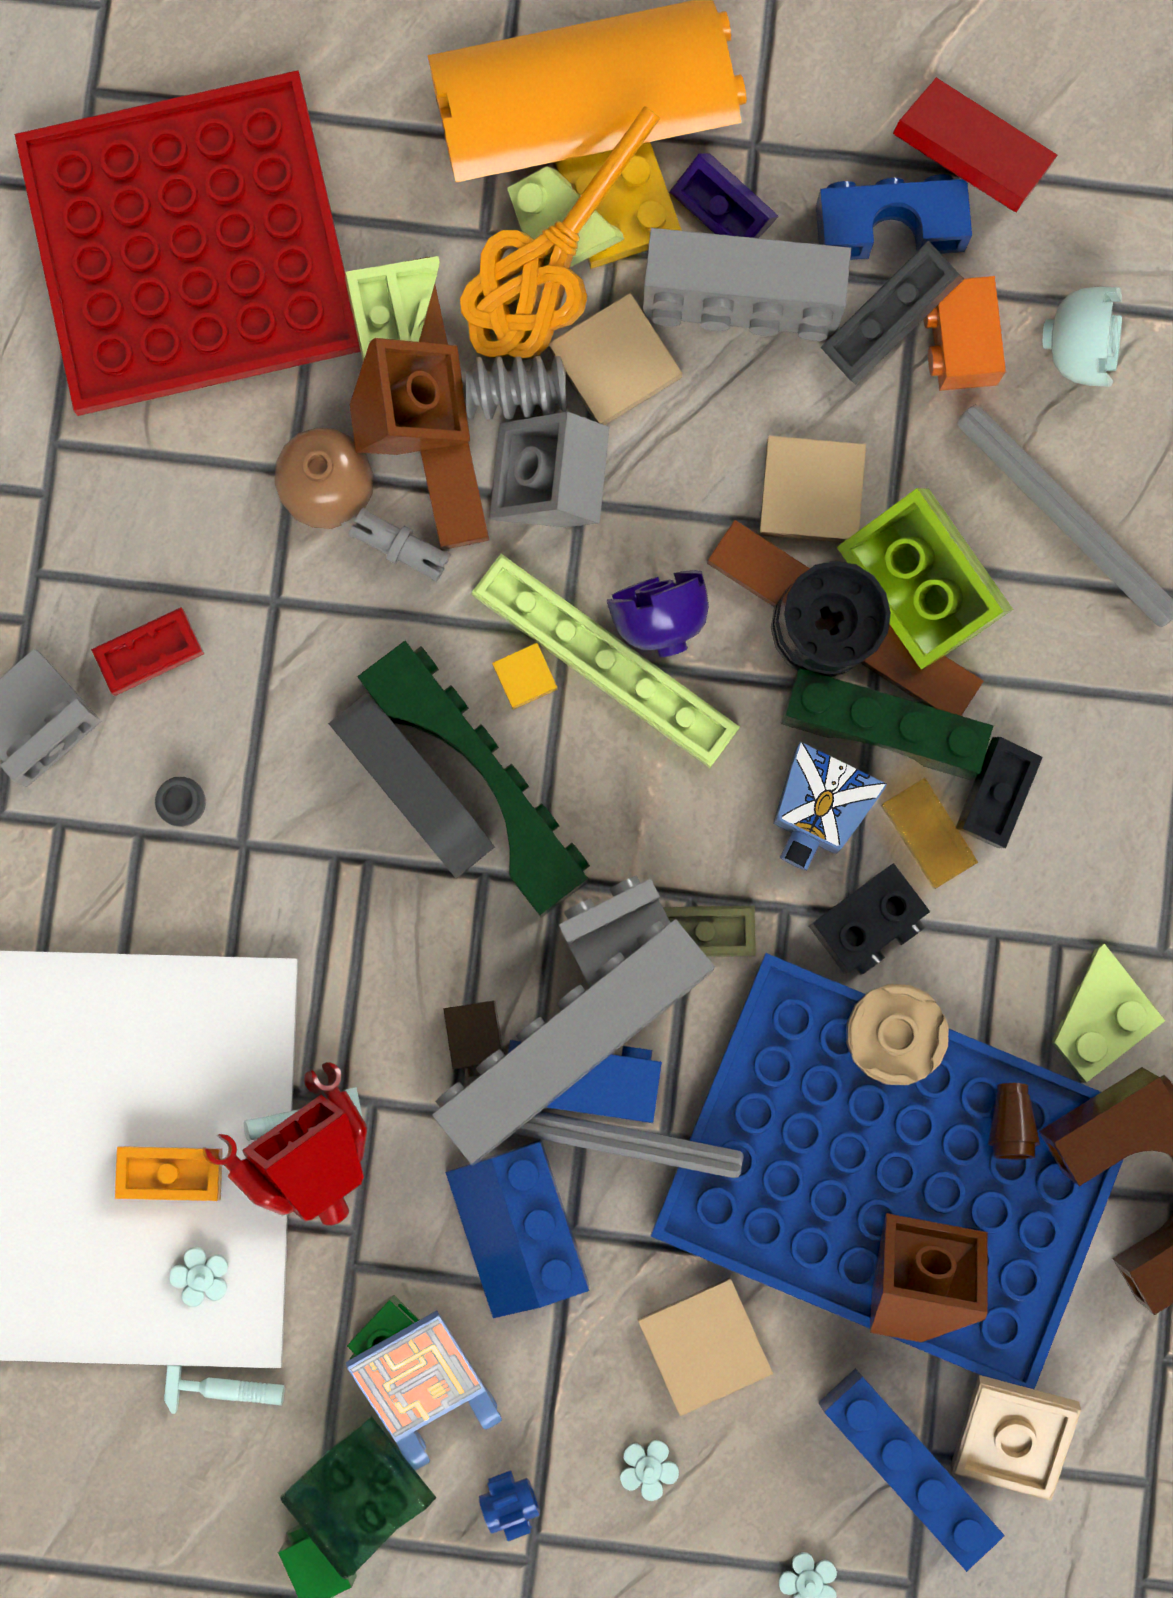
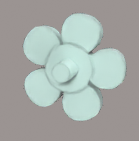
M193 1247L184 1254L185 1265L179 1264L171 1269L170 1283L177 1288L185 1287L182 1292V1300L186 1305L192 1307L200 1305L204 1298V1291L207 1297L213 1301L220 1300L226 1294L227 1284L220 1277L227 1272L228 1262L222 1255H212L205 1263V1251L200 1247Z
M653 1440L648 1444L646 1455L644 1448L638 1443L629 1445L624 1451V1460L633 1467L625 1468L621 1472L620 1480L626 1490L632 1491L637 1489L642 1483L641 1494L644 1499L648 1501L659 1499L663 1494L660 1481L665 1484H673L677 1481L679 1475L676 1463L672 1461L663 1462L669 1454L668 1446L660 1440Z
M807 1552L796 1554L793 1557L792 1566L795 1572L785 1571L779 1577L780 1590L787 1595L794 1594L792 1598L837 1597L834 1588L827 1584L833 1582L837 1576L835 1566L829 1560L824 1559L819 1561L814 1567L813 1557Z

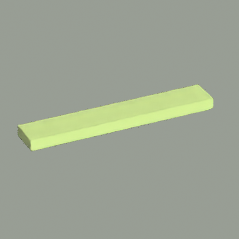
M500 554L471 592L472 596L708 768L712 767L739 730L740 726L504 555Z

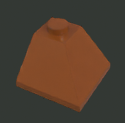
M383 338L371 340L349 404L356 453L400 455L469 442L470 435L458 346Z
M886 1213L872 1288L870 1333L924 1342L985 1320L988 1313V1232Z

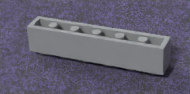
M676 919L666 927L661 921H658L637 938L641 945L638 950L628 958H625L621 952L612 957L597 970L602 979L587 991H585L581 984L575 987L557 1003L562 1010L547 1023L541 1017L534 1020L516 1036L521 1044L506 1056L500 1049L497 1050L476 1068L481 1075L466 1088L460 1082L456 1083L435 1101L440 1109L432 1114V1116L472 1166L713 972L715 966Z

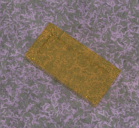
M926 778L881 805L933 889L938 888L978 863L960 832L955 829V824Z

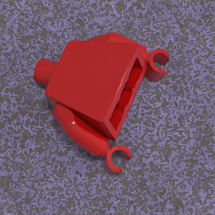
M326 1062L322 1064V1068L328 1076L327 1085L319 1082L313 1070L308 1071L304 1077L307 1089L320 1096L244 1148L242 1152L246 1157L242 1161L236 1155L237 1146L235 1141L225 1134H218L217 1136L228 1146L226 1157L222 1160L216 1159L206 1147H203V1156L206 1161L213 1165H224L230 1171L228 1178L253 1204L281 1216L294 1212L304 1221H311L319 1216L324 1225L332 1226L342 1222L348 1216L349 1208L344 1196L361 1185L364 1175L360 1162L364 1158L367 1125L347 1091L341 1092L338 1088L341 1081L339 1067L333 1063Z

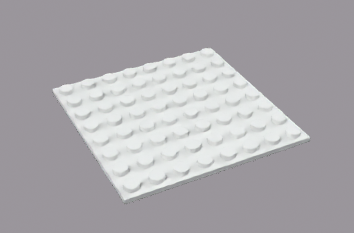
M0 951V1361L282 1368L288 1214L281 1216L253 1204L228 1178L230 1171L224 1165H222L221 1200L115 1199L117 1147L223 1148V1159L228 1154V1146L217 1135L225 1134L235 1141L237 1146L236 1155L242 1161L246 1158L242 1150L257 1140L248 1141L246 1139L244 1121L292 1111L298 959ZM200 1247L206 1253L205 1263L209 1257L215 1254L222 1255L228 1262L227 1272L220 1277L226 1282L227 1291L220 1300L216 1301L209 1299L204 1291L202 1303L192 1307L186 1305L182 1300V1292L185 1287H174L170 1283L169 1277L170 1271L174 1266L179 1264L185 1265L184 1254L188 1249Z

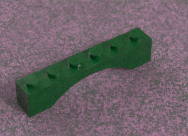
M403 641L358 675V679L394 724L415 728L440 739L464 756L482 775L496 797L506 823L510 848L509 876L542 918L588 883V877L583 871L590 867L589 863L573 843L564 847L553 831L560 826L542 803L534 808L522 792L528 789L529 785L511 763L506 768H503L492 754L499 748L482 724L473 729L462 714L469 708L453 686L450 685L443 690L432 675L439 669L423 647L420 646L413 651L409 644Z

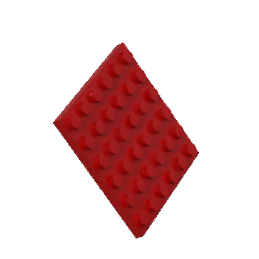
M299 70L14 134L73 411L77 416L361 352L345 281L344 264Z

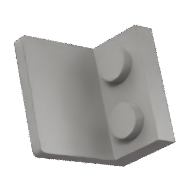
M35 649L30 651L0 678V759L3 761L0 767L13 781L25 787L31 785L102 722L48 660Z

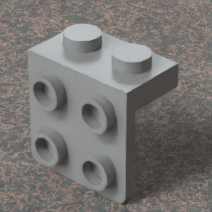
M637 875L609 889L613 896L612 898L596 906L590 898L564 911L567 920L558 925L589 987H592L602 979L597 970L612 957L621 952L625 958H628L638 950L641 945L637 938L658 921H661L665 927L670 924L651 878L640 883Z

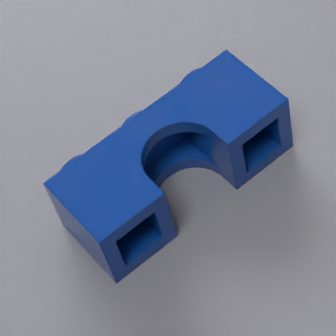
M934 175L926 178L924 182L905 183L901 178H886L878 181L875 185L856 186L851 181L835 182L828 185L827 188L820 189L816 203L819 245L851 248L850 260L869 259L874 244L873 227L886 220L900 221L911 229L915 237L916 252L927 241L940 254L965 252L972 237L968 182L963 179H953L951 175Z

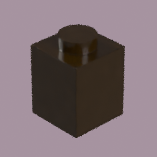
M496 1001L443 1008L452 1069L464 1068L465 1077L480 1075L476 1068L497 1050L500 1049L503 1052Z

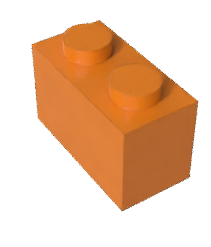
M995 276L965 278L923 319L925 328L933 329L934 346H929L928 365L930 375L938 376L939 391L997 386L1006 372Z

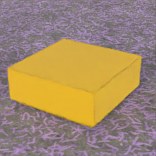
M538 643L492 663L513 710L558 690Z

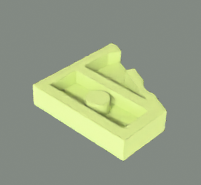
M548 166L507 187L521 230L533 239L539 237L543 230L555 225L556 222H562L581 196L572 188L571 183L556 169ZM595 210L578 233L580 240L577 242L576 255L573 256L570 267L624 240L623 233L616 226L609 224ZM551 254L544 257V266L549 265Z
M438 256L345 272L346 286L363 361L369 343L374 338L419 342L439 270L440 261Z
M1101 944L1094 949L1091 956L1093 959L1081 985L1077 986L1070 1001L1067 1015L1060 1022L1051 1042L1079 1079L1085 1083L1165 1022L1164 1018L1105 944Z

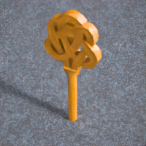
M646 106L643 107L562 222L558 221L555 225L543 230L542 234L536 239L518 230H501L488 238L481 252L480 273L466 285L460 297L461 313L469 323L470 342L477 353L491 358L512 356L514 358L521 357L522 360L533 359L549 346L554 330L572 325L583 314L588 297L583 280L570 269L573 256L576 255L577 242L580 240L578 233L661 119ZM510 248H518V250L502 259L505 251ZM551 254L549 265L544 266V257ZM523 270L521 275L502 284L503 282H505L506 280H508L509 278L513 277L514 275ZM564 291H566V301L564 305L560 308ZM519 298L516 313L510 314L508 305ZM490 330H494L498 341H492Z

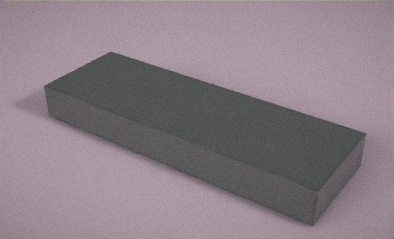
M927 241L820 348L847 378L856 385L964 278Z

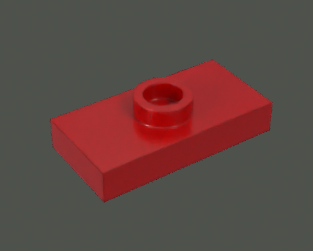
M182 607L91 649L109 690L114 696L204 655V651Z

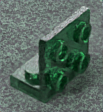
M372 1416L339 1440L280 1497L285 1507L338 1574L345 1580L354 1575L397 1529L426 1510L437 1498Z

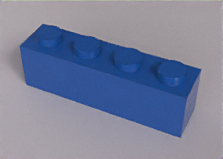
M856 1368L819 1402L824 1413L966 1572L1005 1536Z

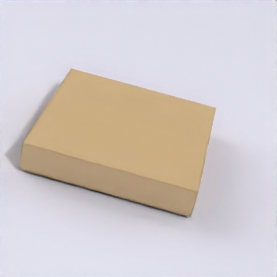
M631 293L550 341L548 346L553 357H561L566 370V377L595 422L603 425L608 424L680 380L683 374Z
M768 435L759 535L843 543L858 532L860 527L866 444Z
M727 1278L638 1319L679 1416L773 1375L731 1278Z
M979 1375L952 1458L951 1473L1052 1501L1080 1416L1081 1407L1079 1401Z

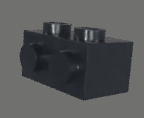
M893 863L811 923L809 928L844 974L856 968L860 975H862L885 958L880 949L896 938L900 945H903L921 932L925 926L920 919L930 913V910Z

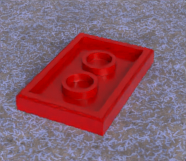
M937 77L902 116L893 131L896 137L1016 213L1058 156Z

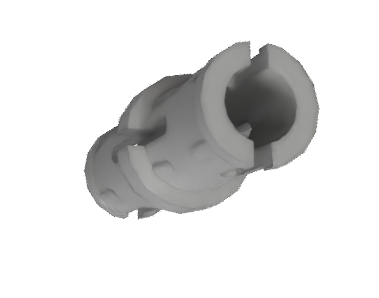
M365 508L361 509L354 521L357 523L356 526L352 525L349 532L350 537H355L387 554L386 560L394 564L400 561L429 576L435 582L440 578L445 569L443 566L448 563L451 556L450 553L443 552L413 536V530L404 525L400 529L368 512Z

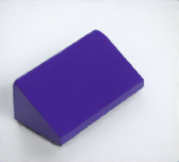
M710 153L698 154L669 192L714 234L759 238L778 218V215Z

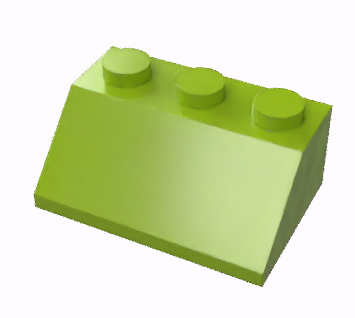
M916 488L837 546V549L847 563L856 564L874 575L886 592L891 612L889 624L921 670L971 640L1014 610L929 488Z

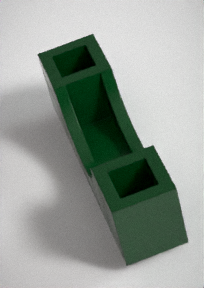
M802 668L798 669L794 677L781 720L782 725L822 737L848 739L878 746L909 757L923 767L967 780H972L980 774L994 726Z

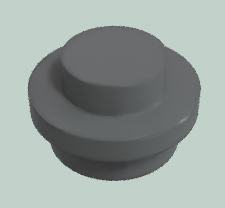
M173 777L165 781L158 789L155 797V807L159 816L168 824L177 827H184L195 823L202 816L206 806V797L203 789L197 782L187 777Z

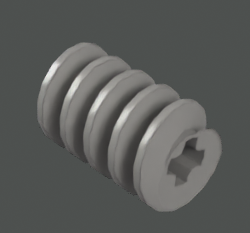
M535 356L530 371H526L521 357L514 358L510 371H506L501 357H495L491 371H486L482 357H476L471 371H466L467 419L474 418L478 405H481L486 419H493L498 405L501 406L506 419L513 418L517 405L521 406L525 419L533 417L537 405H540L543 415L553 414L556 405H560L562 412H566V370L561 357L554 356L550 370H546L541 356Z

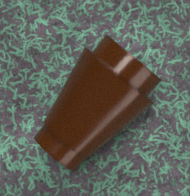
M1002 1083L997 1085V1095L988 1145L993 1146L994 1158L1007 1160L1035 1158V1146L1040 1145L1027 1084Z

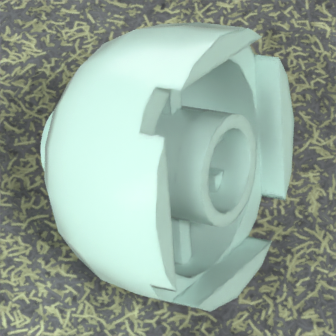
M1091 287L1075 291L1059 304L1055 319L1045 320L1043 349H1052L1055 367L1062 376L1074 383L1110 387L1113 384L1112 378L1106 371H1116L1118 364L1122 315H1112L1113 302H1122L1120 287Z

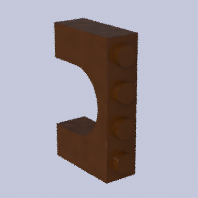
M1141 1067L1041 1129L1039 1133L1062 1173L1078 1186H1081L1122 1159L1135 1153L1144 1151L1166 1153L1173 1161V1084L1165 1075L1159 1077ZM1172 1214L1168 1221L1157 1231L1112 1258L1136 1300L1153 1315L1173 1304Z

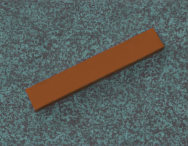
M434 285L419 342L448 345L436 285ZM469 442L420 451L441 550L489 541Z
M734 520L707 561L708 565L773 607H775L784 591L800 575L810 569L736 520ZM821 617L815 623L819 631L822 629L830 631L836 626L832 618L824 620ZM890 624L888 634L878 650L861 662L862 665L922 704L962 716L984 682L946 656L921 670Z

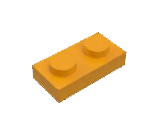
M117 1147L115 1199L221 1200L222 1165H213L206 1161L203 1156V1148ZM207 1148L216 1159L222 1160L223 1148Z

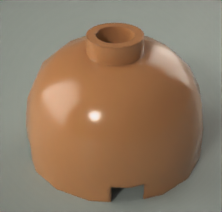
M313 428L298 433L284 445L276 461L275 486L281 503L295 520L312 528L333 529L342 526L341 523L349 521L353 516L357 517L361 509L366 508L373 494L374 474L367 454L356 453L354 439L336 429Z

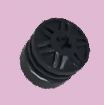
M831 561L814 565L800 575L784 591L774 607L771 632L775 648L786 664L797 671L799 668L829 677L844 675L874 654L888 634L891 612L887 595L874 575L856 564ZM821 617L824 620L832 618L836 626L830 631L827 629L819 631L815 623Z

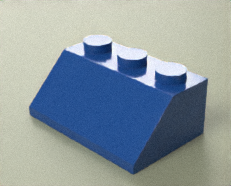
M542 1140L485 1158L474 1166L468 1164L446 1172L493 1318L541 1308L589 1291V1282Z

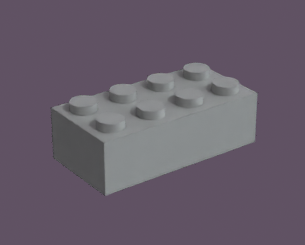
M651 228L643 313L647 318H652L653 323L662 326H678L681 324V321L701 323L702 328L711 331H726L730 329V326L749 328L751 333L760 336H774L779 331L798 333V337L804 340L822 341L827 339V336H832L838 330L846 307L851 248Z

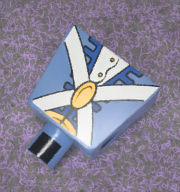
M800 742L793 754L773 823L791 833L780 858L797 868L807 871L818 847L837 854L882 794L887 783Z

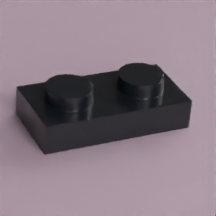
M992 737L985 754L981 772L975 778L955 829L996 848L1006 849L1043 757L1002 737Z

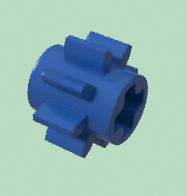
M511 1470L489 1478L487 1485L490 1492L480 1495L479 1503L490 1533L493 1534L504 1530L507 1541L531 1533L530 1529L532 1527L529 1520L540 1516V1509L529 1479L525 1478L515 1482Z

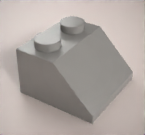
M568 411L500 423L489 519L564 528L600 523L610 427Z

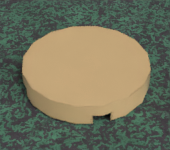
M887 984L869 991L854 1005L846 1025V1044L853 1062L866 1076L887 1085H909L926 1078L941 1064L948 1048L949 1026L944 1014H942L941 1008L927 992L911 985Z

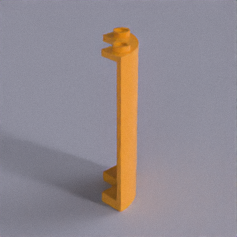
M692 0L427 55L455 182L614 150L644 106L652 110L661 119L643 143L741 123L739 105L746 104L747 102L746 89L742 75H734L727 45V41H731V28L727 12H718L713 0Z

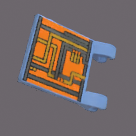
M438 1311L431 1313L346 1362L347 1369L395 1440L405 1461L413 1471L430 1462L429 1456L425 1452V1442L417 1430L463 1403L469 1402L481 1426L486 1430L502 1421L494 1397L480 1380Z

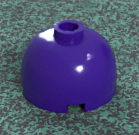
M702 571L673 573L676 580L675 583L673 580L659 581V577L651 578L612 594L613 599H607V604L619 635L628 644L638 649L657 650L659 657H668L687 650L686 641L699 634L707 620L709 600Z

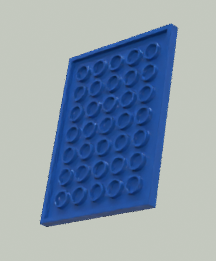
M765 953L688 1140L741 1151L744 1156L741 1174L737 1178H730L677 1167L650 1236L870 1329L872 1288L886 1213L988 1232V1313L985 1320L924 1342L891 1338L976 1374L1035 1389L1123 1162L1122 1159L1086 1183L1078 1186L1062 1173L1039 1131L1098 1095L1101 1091L949 1029L948 1048L941 1064L926 1078L909 1085L883 1084L866 1076L853 1062L846 1044L847 1021L854 1005L866 994ZM1023 1083L1028 1085V1094L1030 1095L1040 1145L1035 1146V1158L1007 1160L993 1157V1146L988 1145L998 1084Z

